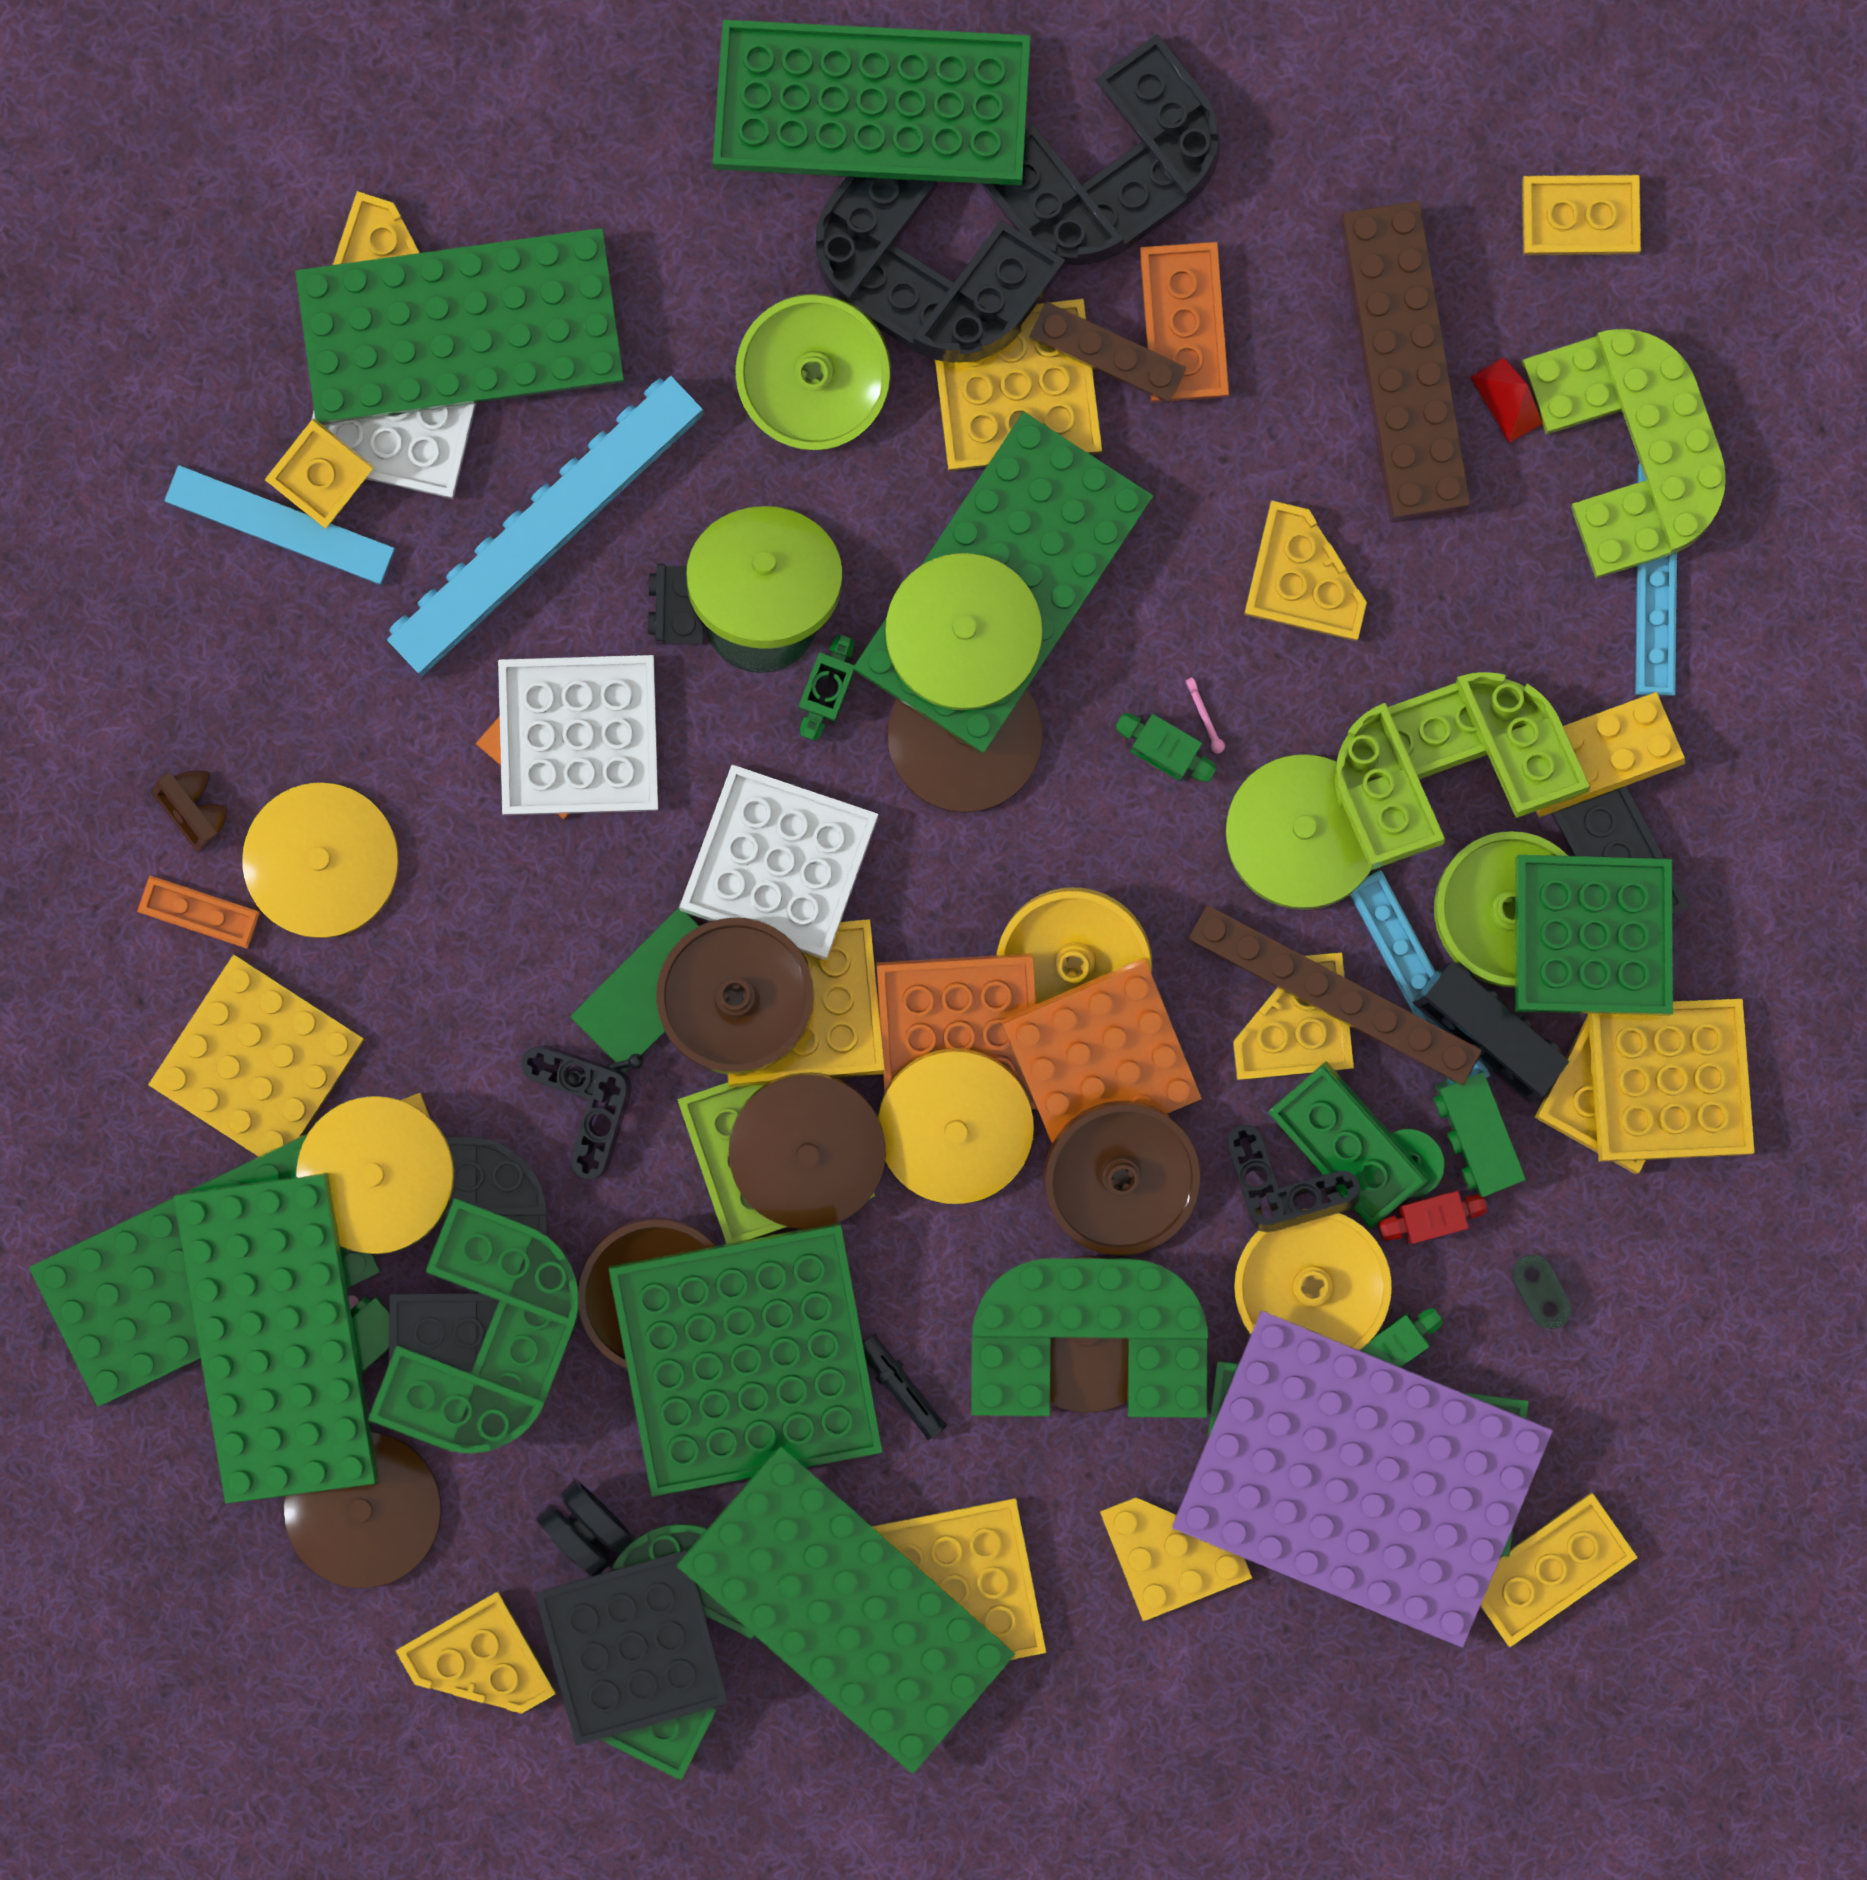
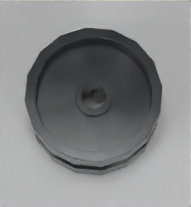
M575 1479L561 1493L563 1503L573 1516L571 1517L558 1505L550 1504L536 1520L551 1537L550 1539L559 1550L593 1577L601 1574L610 1565L609 1557L598 1544L599 1541L612 1552L621 1554L635 1538L626 1526L587 1487Z

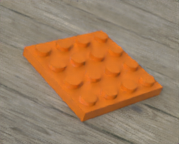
M1033 953L877 962L880 1028L885 1070L883 1074L884 1093L893 1078L915 1059L943 1049H968L986 1054L1005 1065L1022 1084L1030 1101L1031 1109H1037L1000 1021L1036 1005Z
M1144 958L1000 1020L1051 1144L1070 1120L1083 1111L1099 1104L1113 1101H1135L1148 1104L1168 1114L1202 1099Z

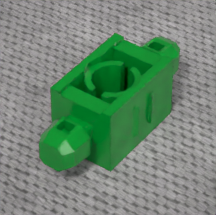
M840 634L834 639L829 649L832 652L831 656L819 652L798 706L799 710L809 713L807 718L803 717L800 735L814 742L821 737L825 725L822 724L823 720L836 723L855 674L853 670L855 665L846 662L847 658H852L854 640ZM822 667L845 676L842 683L837 674L834 675V681L839 686L838 691L834 696L825 698V705L834 704L833 709L809 700L812 692L818 702L821 700L820 695L816 691L817 684L822 679L829 678L830 671L820 672Z
M1131 713L1122 714L1115 728L1126 739L1129 740L1132 737L1136 740L1130 753L1179 782L1186 770L1192 773V778L1209 783L1217 767L1214 762L1204 755L1202 758L1196 756L1202 745L1200 741L1154 714L1150 716L1146 725L1140 723L1141 718Z
M1428 1308L1418 1314V1320L1416 1321L1406 1312L1378 1332L1361 1351L1402 1367L1430 1346V1342L1425 1337V1334H1433L1441 1327L1444 1320L1435 1308Z

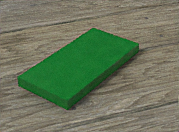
M680 908L570 1016L615 1062L627 1060L632 1054L642 1056L665 1033L656 1002L659 974L664 961L673 947L685 935L699 927L690 916L680 911Z
M1327 1061L1268 1111L1270 1116L1323 1175L1336 1171H1347L1356 1176L1359 1181L1361 1196L1353 1209L1370 1228H1373L1430 1178ZM1344 1184L1337 1185V1191L1342 1197L1348 1196V1189L1345 1188Z

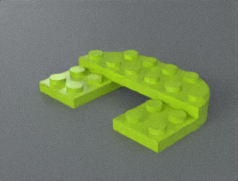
M1614 329L1599 332L1596 337L1523 359L1522 366L1546 435L1622 411L1646 481L1572 504L1571 509L1595 579L1673 555L1694 543L1709 527L1722 503L1725 490V466L1696 379L1683 357L1669 344L1651 334L1630 329Z
M1479 672L1459 676L1454 684L1390 707L1383 703L1362 715L1349 729L1338 753L1335 770V790L1340 808L1344 807L1370 869L1373 870L1444 844L1445 838L1419 779L1477 758L1489 756L1516 818L1587 793L1590 788L1561 721L1548 700L1529 684L1523 686L1517 682L1505 679L1506 675Z

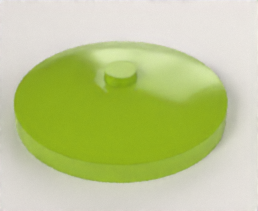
M824 294L796 295L769 307L747 330L739 347L736 360L737 389L743 406L751 419L763 432L780 443L806 450H822L837 447L851 441L864 432L884 406L891 382L890 355L877 326L864 312L853 304Z
M749 507L721 517L699 536L691 550L687 564L688 595L700 620L720 637L732 643L750 648L783 647L809 637L831 617L841 595V559L829 535L808 517L780 507Z
M968 553L950 554L926 562L902 582L888 610L885 631L886 645L895 671L915 694L943 708L974 710L1002 701L1016 691L1027 679L1040 651L1042 621L1032 592L1021 577L1012 569L997 560L982 555Z
M1292 755L1276 759L1252 773L1238 789L1232 800L1226 822V844L1230 860L1242 881L1255 894L1272 904L1296 910H1313L1327 907L1352 894L1371 872L1344 807L1340 808L1335 790L1336 761L1316 755Z
M1515 831L1499 832L1484 836L1462 849L1445 868L1439 880L1434 899L1436 928L1444 948L1455 963L1463 965L1473 973L1475 978L1483 982L1510 988L1515 987V857L1517 855L1568 856L1559 847L1544 838Z

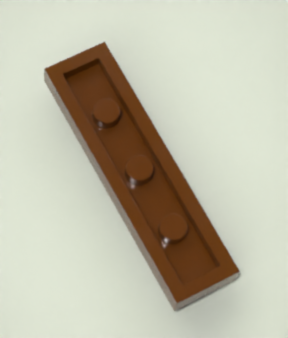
M1047 301L1029 336V339L1168 404L1186 370L1185 366Z

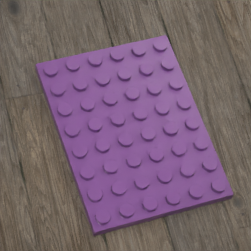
M1261 1310L1178 1509L1172 1528L1463 1648L1553 1430Z

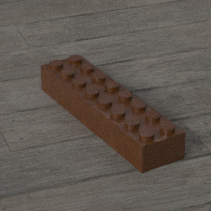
M1414 201L1344 212L1340 219V227L1389 521L1393 523L1466 511L1470 506L1420 202Z

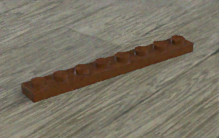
M1206 905L1188 938L1190 942L1463 1087L1482 1054V1050L1209 905Z

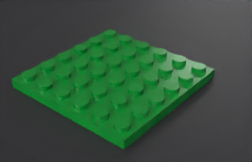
M840 1223L609 1266L652 1497L752 1478L779 1446L805 1468L882 1453Z

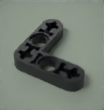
M541 1045L529 1049L524 1053L521 1061L522 1071L527 1078L588 1099L571 1164L573 1171L583 1179L590 1180L602 1176L610 1166L632 1088L630 1078L621 1070L549 1046ZM543 1054L544 1062L547 1064L559 1065L560 1059L563 1060V1063L558 1071L544 1069L538 1073V1066L532 1063L533 1058L540 1057ZM573 1064L581 1066L586 1074V1080L580 1087L572 1085L567 1078V1071ZM613 1078L616 1079L615 1085L621 1088L620 1093L613 1094L609 1102V1106H616V1111L610 1107L597 1105L598 1101L600 1103L607 1101L609 1089L604 1087V1083L612 1081ZM598 1113L604 1114L610 1119L611 1129L606 1135H599L593 1129L592 1120ZM587 1138L593 1142L606 1143L605 1147L599 1146L596 1148L594 1160L599 1162V1166L591 1168L590 1171L587 1170L588 1163L582 1161L583 1156L592 1153L595 1143H587Z
M1240 1125L1229 1133L1228 1148L1251 1222L1259 1231L1267 1233L1349 1210L1359 1202L1361 1196L1359 1181L1355 1175L1347 1171H1336L1278 1188L1259 1130L1251 1125ZM1247 1138L1249 1143H1251L1254 1159L1246 1160L1244 1149L1240 1146L1241 1139ZM1254 1170H1260L1266 1173L1268 1178L1263 1185L1254 1187L1245 1181L1246 1176ZM1344 1184L1345 1188L1348 1189V1196L1341 1197L1340 1193L1337 1192V1185ZM1325 1188L1328 1203L1323 1204L1320 1191ZM1304 1193L1313 1195L1316 1199L1315 1205L1308 1210L1298 1209L1294 1205L1295 1198L1298 1195ZM1267 1197L1269 1208L1273 1211V1218L1266 1219L1262 1214L1259 1198Z

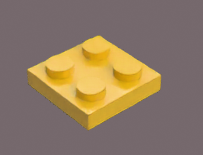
M314 418L273 468L265 481L326 529L375 467Z

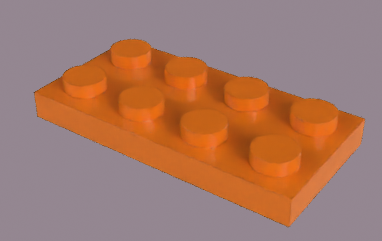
M1217 242L1140 247L1147 349L1186 367L1171 401L1228 397ZM1151 396V403L1163 402Z

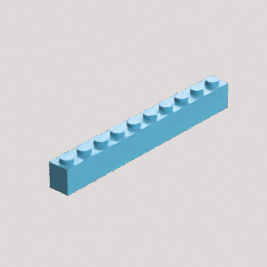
M672 376L665 381L659 378L651 384L644 392L647 398L635 408L631 404L623 410L616 418L619 424L607 434L605 431H602L594 437L587 446L590 451L583 458L578 460L574 457L566 463L559 471L562 477L555 484L550 486L546 483L538 489L531 497L534 503L523 513L517 510L510 515L502 525L505 530L498 537L493 539L492 536H489L482 541L474 550L477 556L467 565L463 562L458 564L446 576L449 582L438 592L432 589L417 603L420 609L410 618L404 615L391 626L389 632L392 635L387 641L421 677L704 415L703 409Z

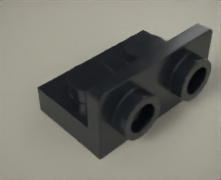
M657 564V573H649V596H656V612L648 613V635H655L657 645H703L704 623L700 620L690 602L687 589V567Z

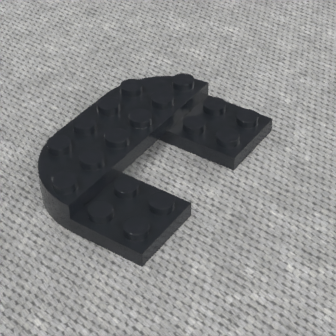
M1158 34L1096 78L1098 87L1142 142L1081 185L1035 125L1032 124L1025 129L1022 185L980 183L1015 229L1065 259V264L1087 265L1098 263L1125 251L1196 199L1214 174L1219 158L1220 139L1213 107L1203 90Z
M846 176L826 203L818 221L816 250L820 274L834 297L853 304L864 312L879 329L921 355L944 362L962 363L980 360L999 352L1020 334L1023 322L1065 267V259L1001 220L953 283L894 245L938 187V181Z
M445 1137L454 1161L455 1180L452 1197L444 1215H448L453 1200L456 1198L529 1226L547 1236L546 1202L541 1184L531 1167L517 1153L489 1139L479 1137ZM469 1288L468 1294H389V1364L398 1345L465 1372H472L499 1300Z

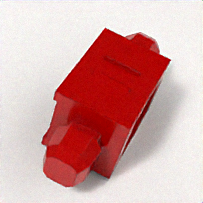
M1450 1191L1399 1205L1397 1210L1400 1218L1397 1219L1396 1215L1381 1220L1377 1225L1381 1239L1402 1238L1401 1234H1404L1406 1243L1414 1244L1469 1229L1466 1216L1469 1219H1473L1483 1215L1488 1210L1484 1197L1474 1194L1464 1196L1463 1201H1461L1458 1191Z

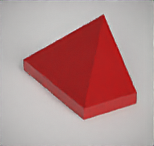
M1505 358L1470 376L1508 443L1513 442L1543 424L1527 383Z

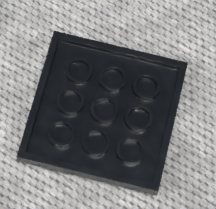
M687 1550L534 1593L576 1746L729 1703L697 1584L675 1566L688 1552Z

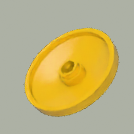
M332 783L300 785L284 791L273 798L258 813L251 824L245 839L242 857L245 882L251 897L259 909L278 926L289 932L311 938L337 937L355 931L367 924L387 903L394 889L399 868L397 841L384 814L362 794L345 786Z
M1060 888L1045 892L1031 899L1010 919L997 949V955L1033 953L1036 1004L1142 958L1147 962L1152 974L1150 944L1144 929L1136 917L1114 898L1086 888Z
M968 1049L938 1050L925 1054L909 1063L893 1078L887 1087L878 1113L885 1139V1161L892 1173L904 1186L917 1195L945 1204L976 1202L1003 1189L1023 1167L1033 1140L1034 1124L1031 1104L1018 1078L996 1059Z
M388 1097L357 1098L330 1110L310 1130L300 1150L297 1163V1177L328 1172L339 1244L344 1248L361 1253L394 1252L421 1240L431 1232L443 1217L450 1203L454 1188V1161L449 1144L440 1128L428 1115L415 1106Z
M1336 1213L1274 1232L1266 1233L1258 1230L1245 1246L1239 1259L1235 1274V1298L1240 1317L1250 1334L1260 1311L1263 1310L1361 1350L1376 1335L1386 1317L1391 1299V1276L1386 1257L1373 1236L1353 1219Z

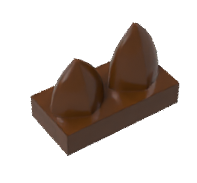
M187 771L175 776L169 772L157 781L151 793L192 847L199 853L212 843L215 836L222 829L227 817V807L218 804H206L198 807L195 805V802L201 797L208 784L210 776L208 771Z

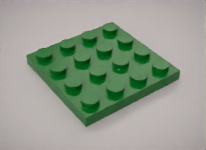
M1517 855L1515 857V1012L1672 1015V859Z

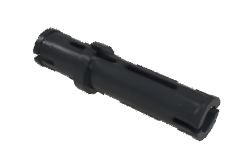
M876 1333L862 1342L865 1359L877 1374L875 1379L879 1384L884 1383L905 1412H907L925 1435L927 1441L941 1432L947 1424L943 1422L924 1395L903 1371L902 1367L904 1364L901 1360L893 1358L878 1339Z

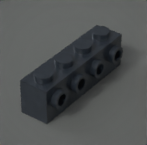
M1451 961L1439 967L1412 1003L1444 1031L1482 1050L1478 1060L1530 1103L1544 1097L1570 1062L1561 1054L1562 1050L1553 1041L1539 1036L1532 1030L1533 1026L1529 1020L1520 1014L1512 1013L1503 1005V999L1491 989H1484L1473 979V973L1463 965L1455 964Z

